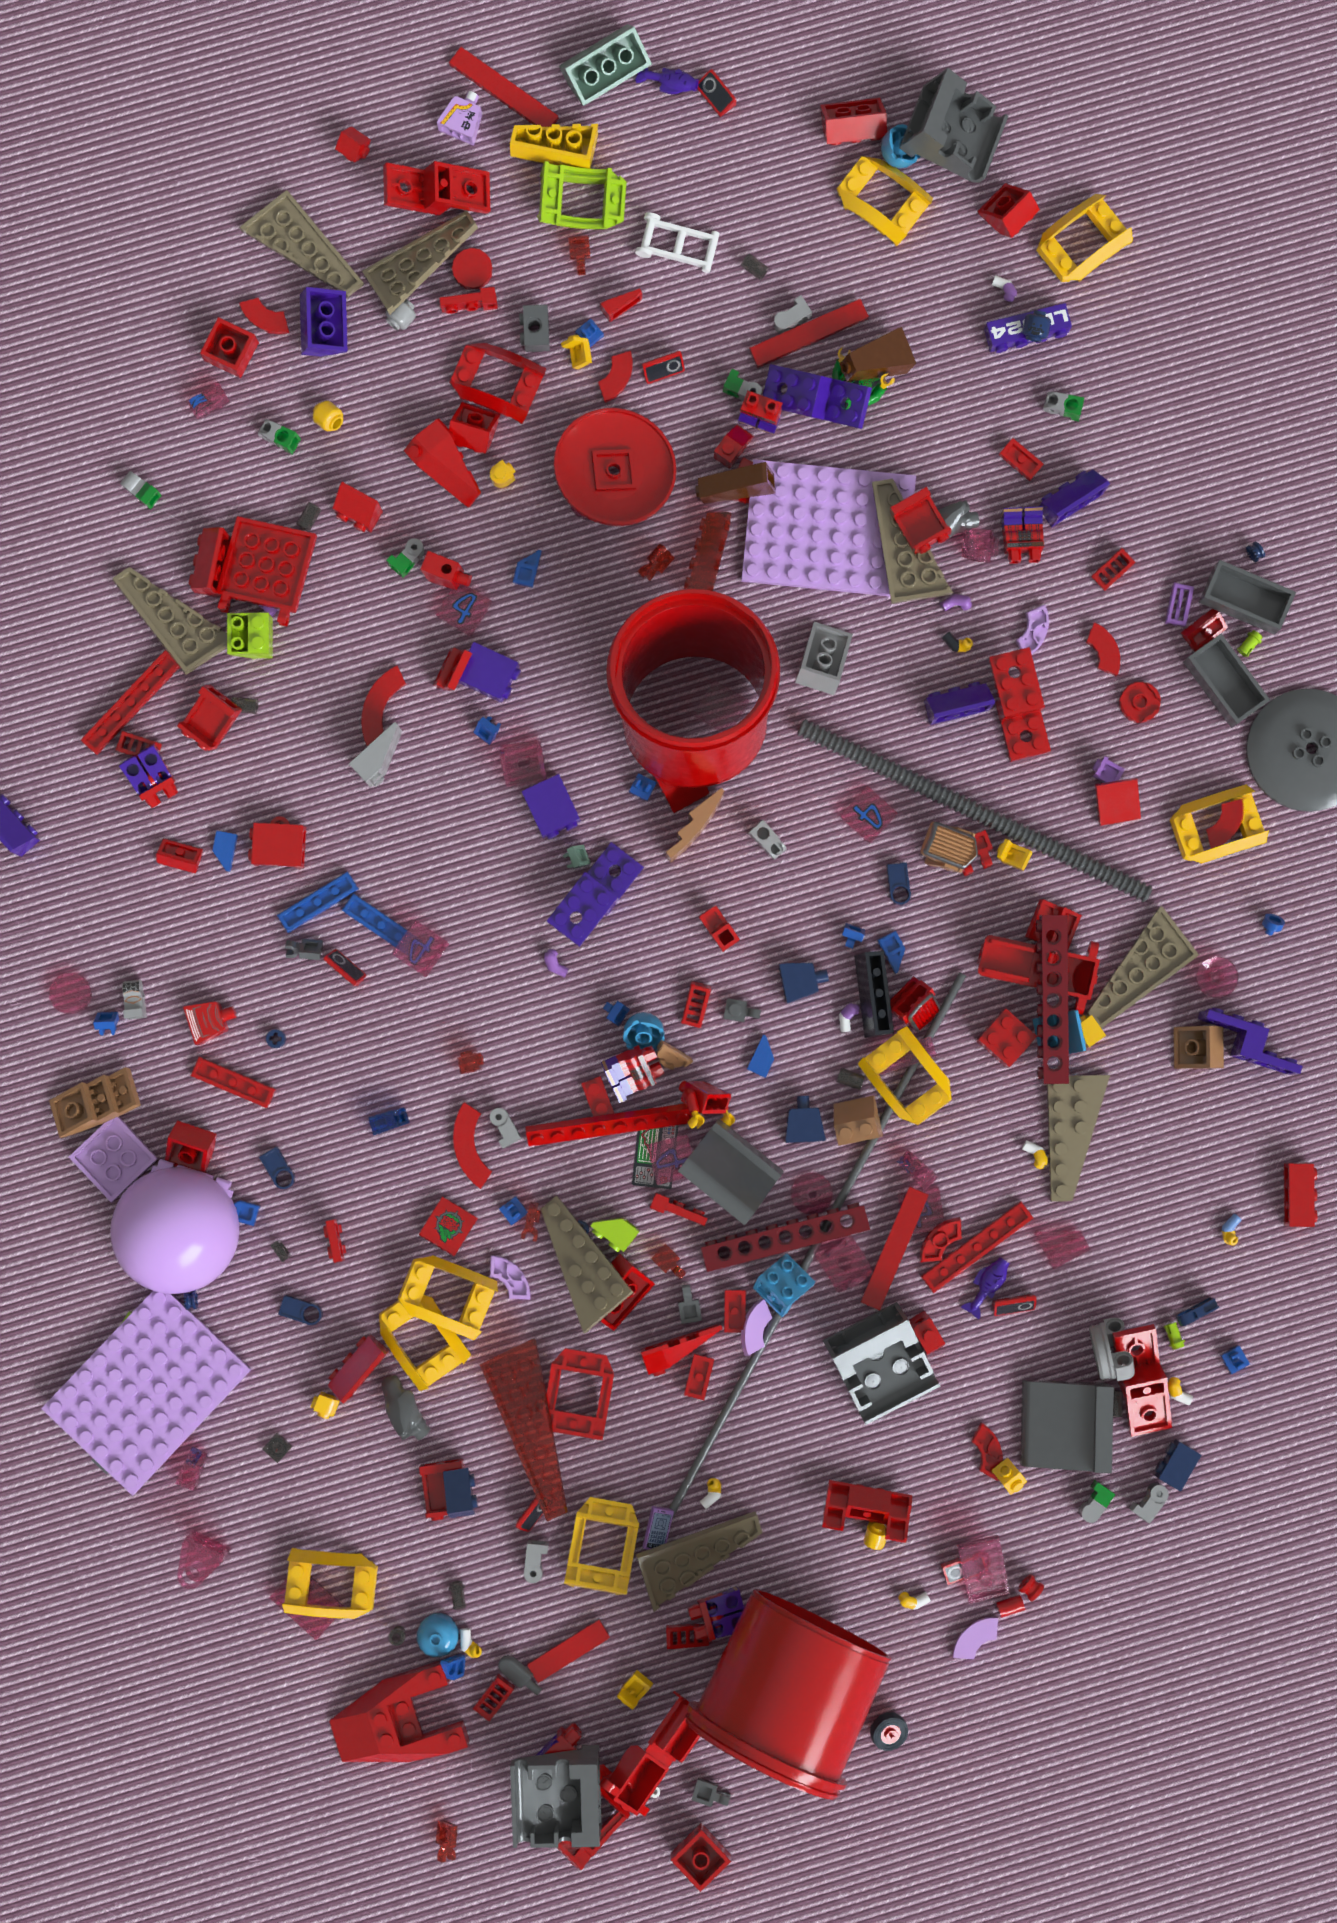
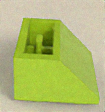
M227 613V654L252 659L273 658L272 616L269 613Z
M624 1217L594 1221L591 1224L593 1228L591 1232L600 1239L603 1237L610 1241L608 1245L617 1252L619 1250L624 1252L640 1231Z

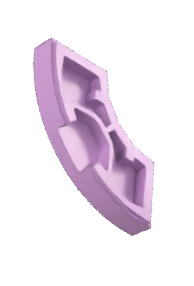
M1045 604L1025 614L1027 619L1026 631L1016 640L1019 649L1030 647L1031 654H1033L1042 645L1049 626L1048 611Z
M491 1255L490 1277L498 1278L505 1284L508 1289L509 1299L530 1300V1287L521 1269L506 1258Z
M765 1299L757 1301L745 1316L744 1328L741 1330V1343L745 1356H749L765 1347L763 1332L766 1324L772 1319Z
M985 1617L976 1620L961 1632L955 1642L952 1657L974 1659L976 1651L982 1644L990 1640H997L998 1617Z

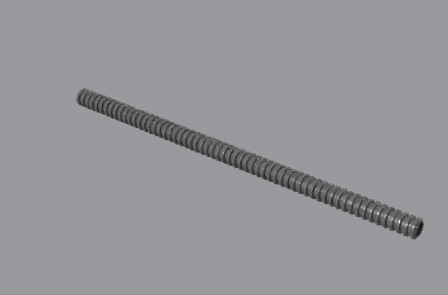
M807 719L803 720L798 730V736L802 735L804 739L809 738L810 742L815 741L816 745L819 743L821 747L825 746L827 750H833V753L838 752L839 756L844 755L845 759L848 757L850 761L854 760L856 764H862V767L867 766L868 770L873 769L874 773L877 771L879 775L882 776L883 774L885 778H891V781L896 780L897 784L902 783L903 787L908 786V789L911 790L912 788L914 792H920V795L925 794L926 798L931 797L932 801L937 800V803L940 804L941 802L943 806H949V809L954 808L955 812L960 811L961 815L966 814V817H972V820L975 821L976 819L978 823L983 822L984 826L989 825L990 829L995 828V831H1001V834H1007V837L1012 836L1013 840L1018 839L1019 843L1024 842V845H1030V848H1036L1038 852L1041 850L1042 854L1047 853L1048 857L1053 856L1054 860L1059 859V862H1065L1067 866L1070 864L1071 868L1074 869L1076 867L1077 871L1082 870L1083 874L1088 873L1090 877L1094 876L1096 880L1099 878L1101 879L1100 882L1103 883L1105 881L1106 885L1111 884L1112 888L1117 887L1119 891L1123 890L1125 894L1130 893L1129 896H1136L1135 899L1138 900L1140 898L1141 902L1147 901L1152 892L1151 885L1146 886L1145 882L1140 883V880H1134V877L1130 878L1128 874L1123 875L1122 871L1117 872L1116 868L1111 869V866H1105V863H1099V860L1094 861L1093 857L1088 858L1087 854L1082 855V852H1076V849H1070L1068 845L1065 847L1064 843L1059 844L1058 840L1053 841V838H1047L1045 834L1040 835L1041 832L1038 831L1036 833L1035 829L1030 830L1029 826L1024 827L1022 823L1018 824L1016 820L1011 821L1012 818L1009 817L1007 819L1005 818L1006 815L1003 814L1001 816L1000 812L995 813L993 809L989 810L987 806L982 807L981 803L979 805L976 804L977 801L975 800L973 802L970 801L971 798L966 799L964 795L960 796L958 792L953 793L952 789L950 791L947 790L946 786L944 788L941 787L942 784L937 785L935 781L931 782L929 778L924 779L923 775L921 777L918 776L917 772L914 774L912 770L908 771L906 767H900V764L895 765L894 761L892 763L889 762L888 758L885 760L883 756L879 757L877 753H871V750L866 751L865 747L863 749L860 748L859 744L856 746L854 742L850 743L848 739H842V736L837 737L836 733L834 735L831 734L830 730L827 732L825 728L821 729L819 725H813V722L808 723Z

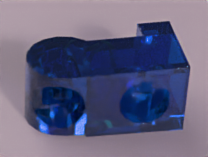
M405 1107L368 1117L373 1136L410 1123Z

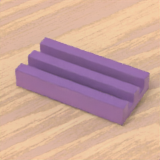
M1173 583L1165 624L1170 623L1174 626L1186 627L1194 591L1193 586ZM1177 588H1180L1174 619H1171ZM1188 590L1182 621L1178 619L1184 591Z

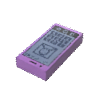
M652 1506L642 1546L644 1549L649 1550L666 1544L674 1513L672 1509Z

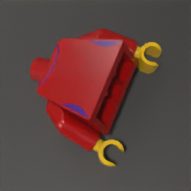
M703 1081L681 1082L679 1085V1091L682 1092L681 1102L688 1106L689 1113L693 1116L688 1121L690 1128L693 1129L696 1126L699 1129L703 1125L704 1117L698 1114V1112L701 1114H723L720 1120L729 1127L735 1122V1117L728 1113L731 1093Z

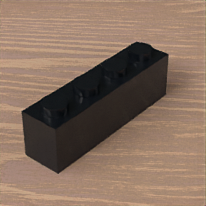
M884 951L864 952L855 955L864 1038L894 1034Z

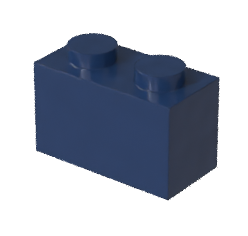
M1175 1439L1174 1442L1167 1446L1165 1451L1167 1455L1164 1460L1159 1461L1157 1464L1155 1476L1181 1492L1202 1455Z
M468 1468L444 1471L445 1497L449 1518L475 1515V1508H478L477 1495H473L472 1487L476 1486L475 1475L471 1474Z

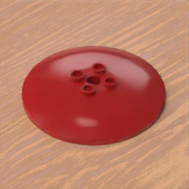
M603 408L580 416L566 428L556 447L554 473L562 495L578 513L600 524L628 526L652 517L667 502L676 480V460L668 439L649 419L626 409ZM612 466L618 468L619 474H611L608 468Z

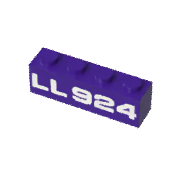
M1066 303L1038 310L1046 312V317L1051 319L1048 338H1062L1069 333L1072 324ZM1034 311L987 322L984 332L990 352L996 351V353L1007 351L1010 347L1022 348L1028 345V343L1033 342L1025 339L1026 336L1023 335L1022 328L1025 316L1033 314Z

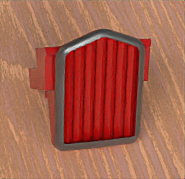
M914 976L890 1000L891 1013L905 1024L908 1023L916 1032L920 1031L934 1018L940 1010V1005L935 998L936 994L933 989Z

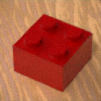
M218 317L200 354L205 362L241 378L259 342L255 334Z
M1003 1009L975 1041L1003 1066L1009 1068L1036 1039L1037 1035L1008 1009Z
M700 1823L671 1852V1861L701 1892L731 1862V1854Z

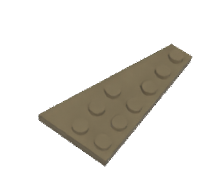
M288 190L239 227L247 235L332 288L346 291L347 297L364 285L363 281Z
M467 210L362 271L389 315L478 229L476 222Z
M893 478L872 482L891 604L953 594L931 550L923 554L918 552L914 555L893 519L890 507L904 500Z
M128 567L112 578L119 590L185 675L227 648V633L222 631L220 627L210 623L201 614L180 600L173 598L165 590L158 588L132 568Z
M1162 905L1159 906L1087 1011V1015H1092L1101 1029L1199 956Z
M1110 1075L1069 1076V1084H1047L1051 1202L1073 1201Z
M555 1196L541 1208V1212L582 1331L587 1333L634 1292L561 1199Z
M756 1512L748 1513L636 1554L653 1611L655 1612L659 1609V1605L667 1599L669 1601L676 1596L675 1594L682 1588H688L714 1569V1565L719 1561H725L729 1558V1554L734 1550L744 1547L762 1534Z

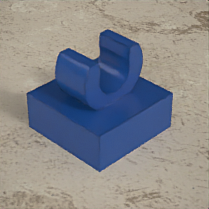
M589 319L575 331V334L581 338L589 339L590 347L604 337V333L592 319Z
M491 716L487 718L482 717L473 732L489 745L495 740L501 725L500 723L496 726L490 722Z
M638 773L629 793L648 802L657 782Z
M845 923L842 936L847 937L845 946L853 949L856 940L863 941L865 929Z
M619 1001L614 1006L606 1002L603 1007L609 1013L606 1018L618 1027L630 1011L628 1007Z
M98 1012L93 1022L94 1030H99V1034L103 1036L105 1029H110L111 1034L115 1035L116 1026L119 1021L118 1012Z
M517 1196L499 1208L511 1226L528 1214V1211Z
M1239 1345L1220 1355L1230 1374H1234L1250 1365Z

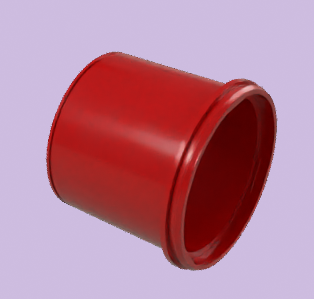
M685 589L672 591L651 599L626 619L611 644L607 658L606 674L609 694L617 713L622 718L625 739L631 753L638 763L656 778L669 784L689 788L708 787L723 783L738 775L754 760L765 739L768 713L774 704L778 692L780 659L770 631L750 608L740 601L719 592L703 589ZM686 657H705L730 665L745 676L759 697L752 710L739 723L726 731L700 738L674 736L654 728L639 716L630 704V701L641 681L653 670L670 661Z
M753 1589V1593L749 1597L700 1701L689 1702L687 1706L689 1713L685 1715V1722L688 1727L703 1739L746 1765L806 1793L834 1800L840 1796V1790H845L848 1784L842 1776L843 1770L889 1666L888 1661H891L892 1658L875 1645L811 1611L771 1593Z

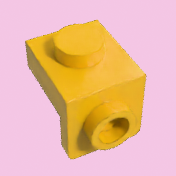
M571 335L567 340L561 342V347L570 349L573 369H580L592 363L589 339L581 338L579 335Z
M1005 839L998 847L997 858L1004 864L1024 871L1033 852Z
M1006 1458L992 1470L1010 1495L1021 1490L1027 1482L1009 1458Z
M636 1670L622 1685L617 1698L633 1710L639 1700L652 1687L653 1682Z

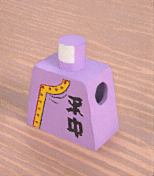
M468 91L465 99L454 96L437 121L438 130L474 146L482 118L481 107L476 105L479 96L472 91Z

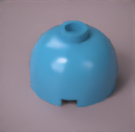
M904 124L896 125L884 135L881 142L882 156L894 168H907L920 158L917 154L910 157L899 148L907 129V125Z
M636 1013L625 1023L623 1041L629 1050L639 1045L641 1049L652 1046L657 1051L658 1044L661 1040L664 1041L665 1039L662 1022L651 1013Z
M433 1613L426 1617L420 1623L417 1630L419 1648L426 1655L433 1658H441L450 1654L456 1647L459 1639L458 1626H456V1623L450 1616L443 1613Z

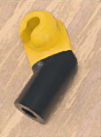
M950 632L942 637L943 641L954 652H967L973 646V641L970 638L956 640Z

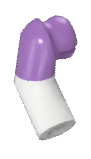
M995 275L992 285L1004 290V300L1013 302L1014 297L1017 296V290L1013 283Z
M850 1003L840 1012L841 1032L851 1031L850 1019L854 1015L859 1014V1005Z

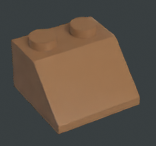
M1174 1027V1069L1224 1068L1223 1027Z
M874 1095L833 1104L834 1128L838 1146L883 1136Z

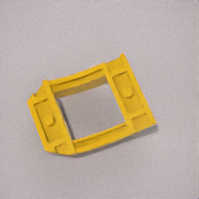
M861 156L836 188L838 195L841 196L845 210L848 209L867 221L881 234L886 235L892 240L895 246L907 236L906 234L933 200L932 196L897 168L890 166L881 159ZM876 170L883 172L911 193L891 220L857 197Z
M1094 194L1043 232L1036 251L1061 282H1070V280H1078L1080 282L1096 267L1119 252L1124 246L1132 243V228L1126 229L1103 200L1106 195ZM1086 213L1107 239L1108 243L1077 267L1054 237Z
M1245 784L1181 805L1179 810L1170 818V823L1182 858L1202 864L1266 843L1269 830L1264 831L1252 796L1255 790ZM1243 799L1244 817L1239 827L1243 839L1204 851L1191 813L1229 800L1232 802Z
M908 1026L897 1031L894 1036L869 1055L863 1057L858 1063L859 1067L899 1118L919 1125L952 1100L949 1078L934 1062ZM911 1050L937 1084L905 1108L879 1074Z
M432 1255L413 1259L397 1299L409 1313L408 1315L475 1340L482 1332L480 1331L482 1322L494 1292H498L497 1281ZM434 1267L474 1283L459 1322L419 1307Z
M423 1295L419 1307L444 1316L434 1299ZM398 1300L379 1313L380 1335L418 1390L429 1389L428 1386L459 1364L463 1363L464 1365L471 1356V1353L456 1333L436 1325L449 1345L415 1367L392 1333L414 1317L408 1315L409 1313Z
M590 1497L576 1513L564 1584L572 1587L577 1586L615 1593L616 1595H627L639 1522L632 1504ZM586 1520L628 1527L620 1571L579 1563Z
M291 1549L287 1559L289 1567L285 1602L282 1604L284 1613L355 1619L373 1610L378 1566L369 1561L362 1553ZM312 1564L355 1567L351 1607L307 1604Z

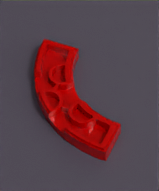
M398 665L385 672L374 683L365 699L362 709L361 726L367 747L384 732L383 712L387 702L399 689L406 686Z
M464 1102L454 1124V1150L463 1172L481 1189L493 1171L483 1163L475 1147V1128L481 1113Z

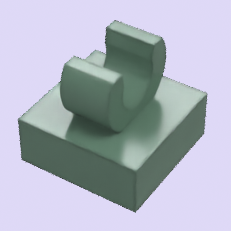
M584 844L568 848V853L563 855L564 858L570 857L572 862L567 865V868H579L591 864Z

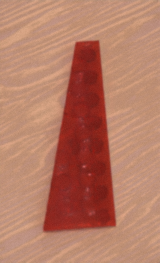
M533 1338L480 1364V1367L545 1519L548 1522L567 1513L568 1510L537 1342Z

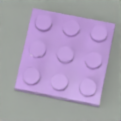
M120 1117L105 1122L69 1156L72 1162L110 1202H114L159 1159Z

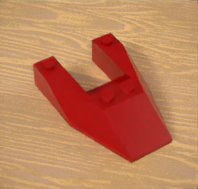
M441 1660L383 1679L329 1720L342 1762H412L449 1754L468 1747L470 1739L464 1720L423 1734L412 1700L414 1696L449 1684L450 1679H447L440 1664Z

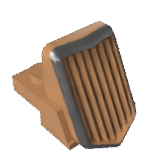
M934 821L931 822L921 848V854L926 856L924 863L929 866L962 873V870L970 865L978 856L975 833L959 827L947 826Z

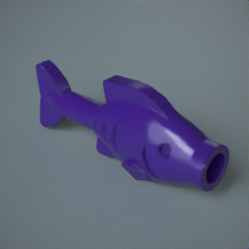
M645 68L638 73L635 79L636 83L644 82L646 79L659 81L661 83L660 92L667 94H678L688 91L696 92L698 88V79L693 78L680 69L669 70L663 68L662 73H657Z
M999 1257L995 1262L981 1269L973 1281L974 1284L979 1285V1293L972 1303H966L961 1308L970 1312L977 1319H980V1305L987 1295L992 1299L995 1292L1003 1286L1010 1263Z

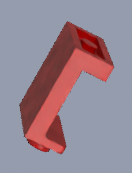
M927 487L890 507V513L914 555L918 552L920 554L927 552L931 549L930 545L946 541L951 534L950 526H947L930 497L931 493Z
M205 685L198 692L200 694L198 700L184 721L179 722L177 727L181 729V733L184 736L198 742L197 745L201 749L210 751L217 749L242 709L212 685Z
M253 823V828H250L249 833L250 840H252V848H249L248 860L251 861L252 865L287 866L304 869L306 827L304 825Z
M463 1458L426 1463L419 1466L420 1476L422 1475L426 1518L436 1521L444 1519V1516L448 1515L443 1472L463 1469Z

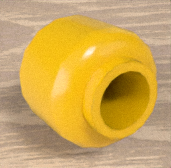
M323 401L314 407L313 421L327 432L336 431L343 423V413L332 402Z

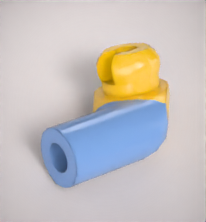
M1233 1214L1222 1226L1223 1240L1231 1246L1236 1245L1238 1242L1234 1228L1242 1221L1236 1214Z

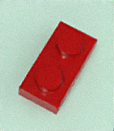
M1014 438L999 453L1002 459L1029 481L1044 465L1043 462Z
M601 1076L581 1083L593 1117L614 1114Z
M725 1290L724 1333H741L746 1320V1290Z
M698 1354L693 1355L684 1396L705 1400L714 1358Z

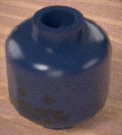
M1034 310L1033 314H1027L1022 328V333L1026 336L1025 339L1041 343L1042 340L1048 338L1051 319L1046 317V312Z

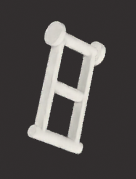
M645 213L644 219L647 221L641 247L636 248V255L650 258L651 254L702 267L703 272L710 273L719 232L712 231L709 234L660 221L661 217L655 213ZM654 226L678 232L673 253L649 247ZM686 235L709 241L704 261L681 255Z

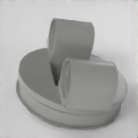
M1120 1318L1103 1319L1104 1322H1100L1098 1325L1092 1326L1091 1324L1089 1332L1100 1379L1104 1381V1379L1117 1378V1381L1132 1378L1135 1374L1132 1355L1126 1351L1111 1353L1110 1347L1114 1346L1112 1333L1125 1330L1124 1322Z

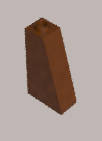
M902 327L850 352L840 362L841 371L847 382L879 378L888 373L887 376L907 374L916 364Z
M766 462L698 478V485L695 486L696 496L704 504L776 494L774 473Z

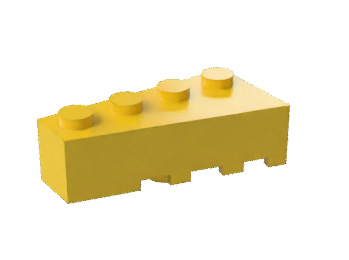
M552 124L551 127L514 125L510 140V156L540 163L548 161L549 164L558 166L562 164L591 169L598 139V124H591V126L572 124V126L561 127L560 124Z

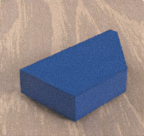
M537 550L532 555L517 562L513 578L514 584L533 588L542 550Z
M216 831L212 851L227 872H231L238 835Z
M894 931L878 939L877 942L882 951H884V955L894 974L899 972L905 947L897 932Z
M763 1034L747 1070L766 1078L773 1064L774 1056L768 1039Z
M457 1654L441 1660L440 1664L447 1679L456 1680L464 1676L465 1655Z

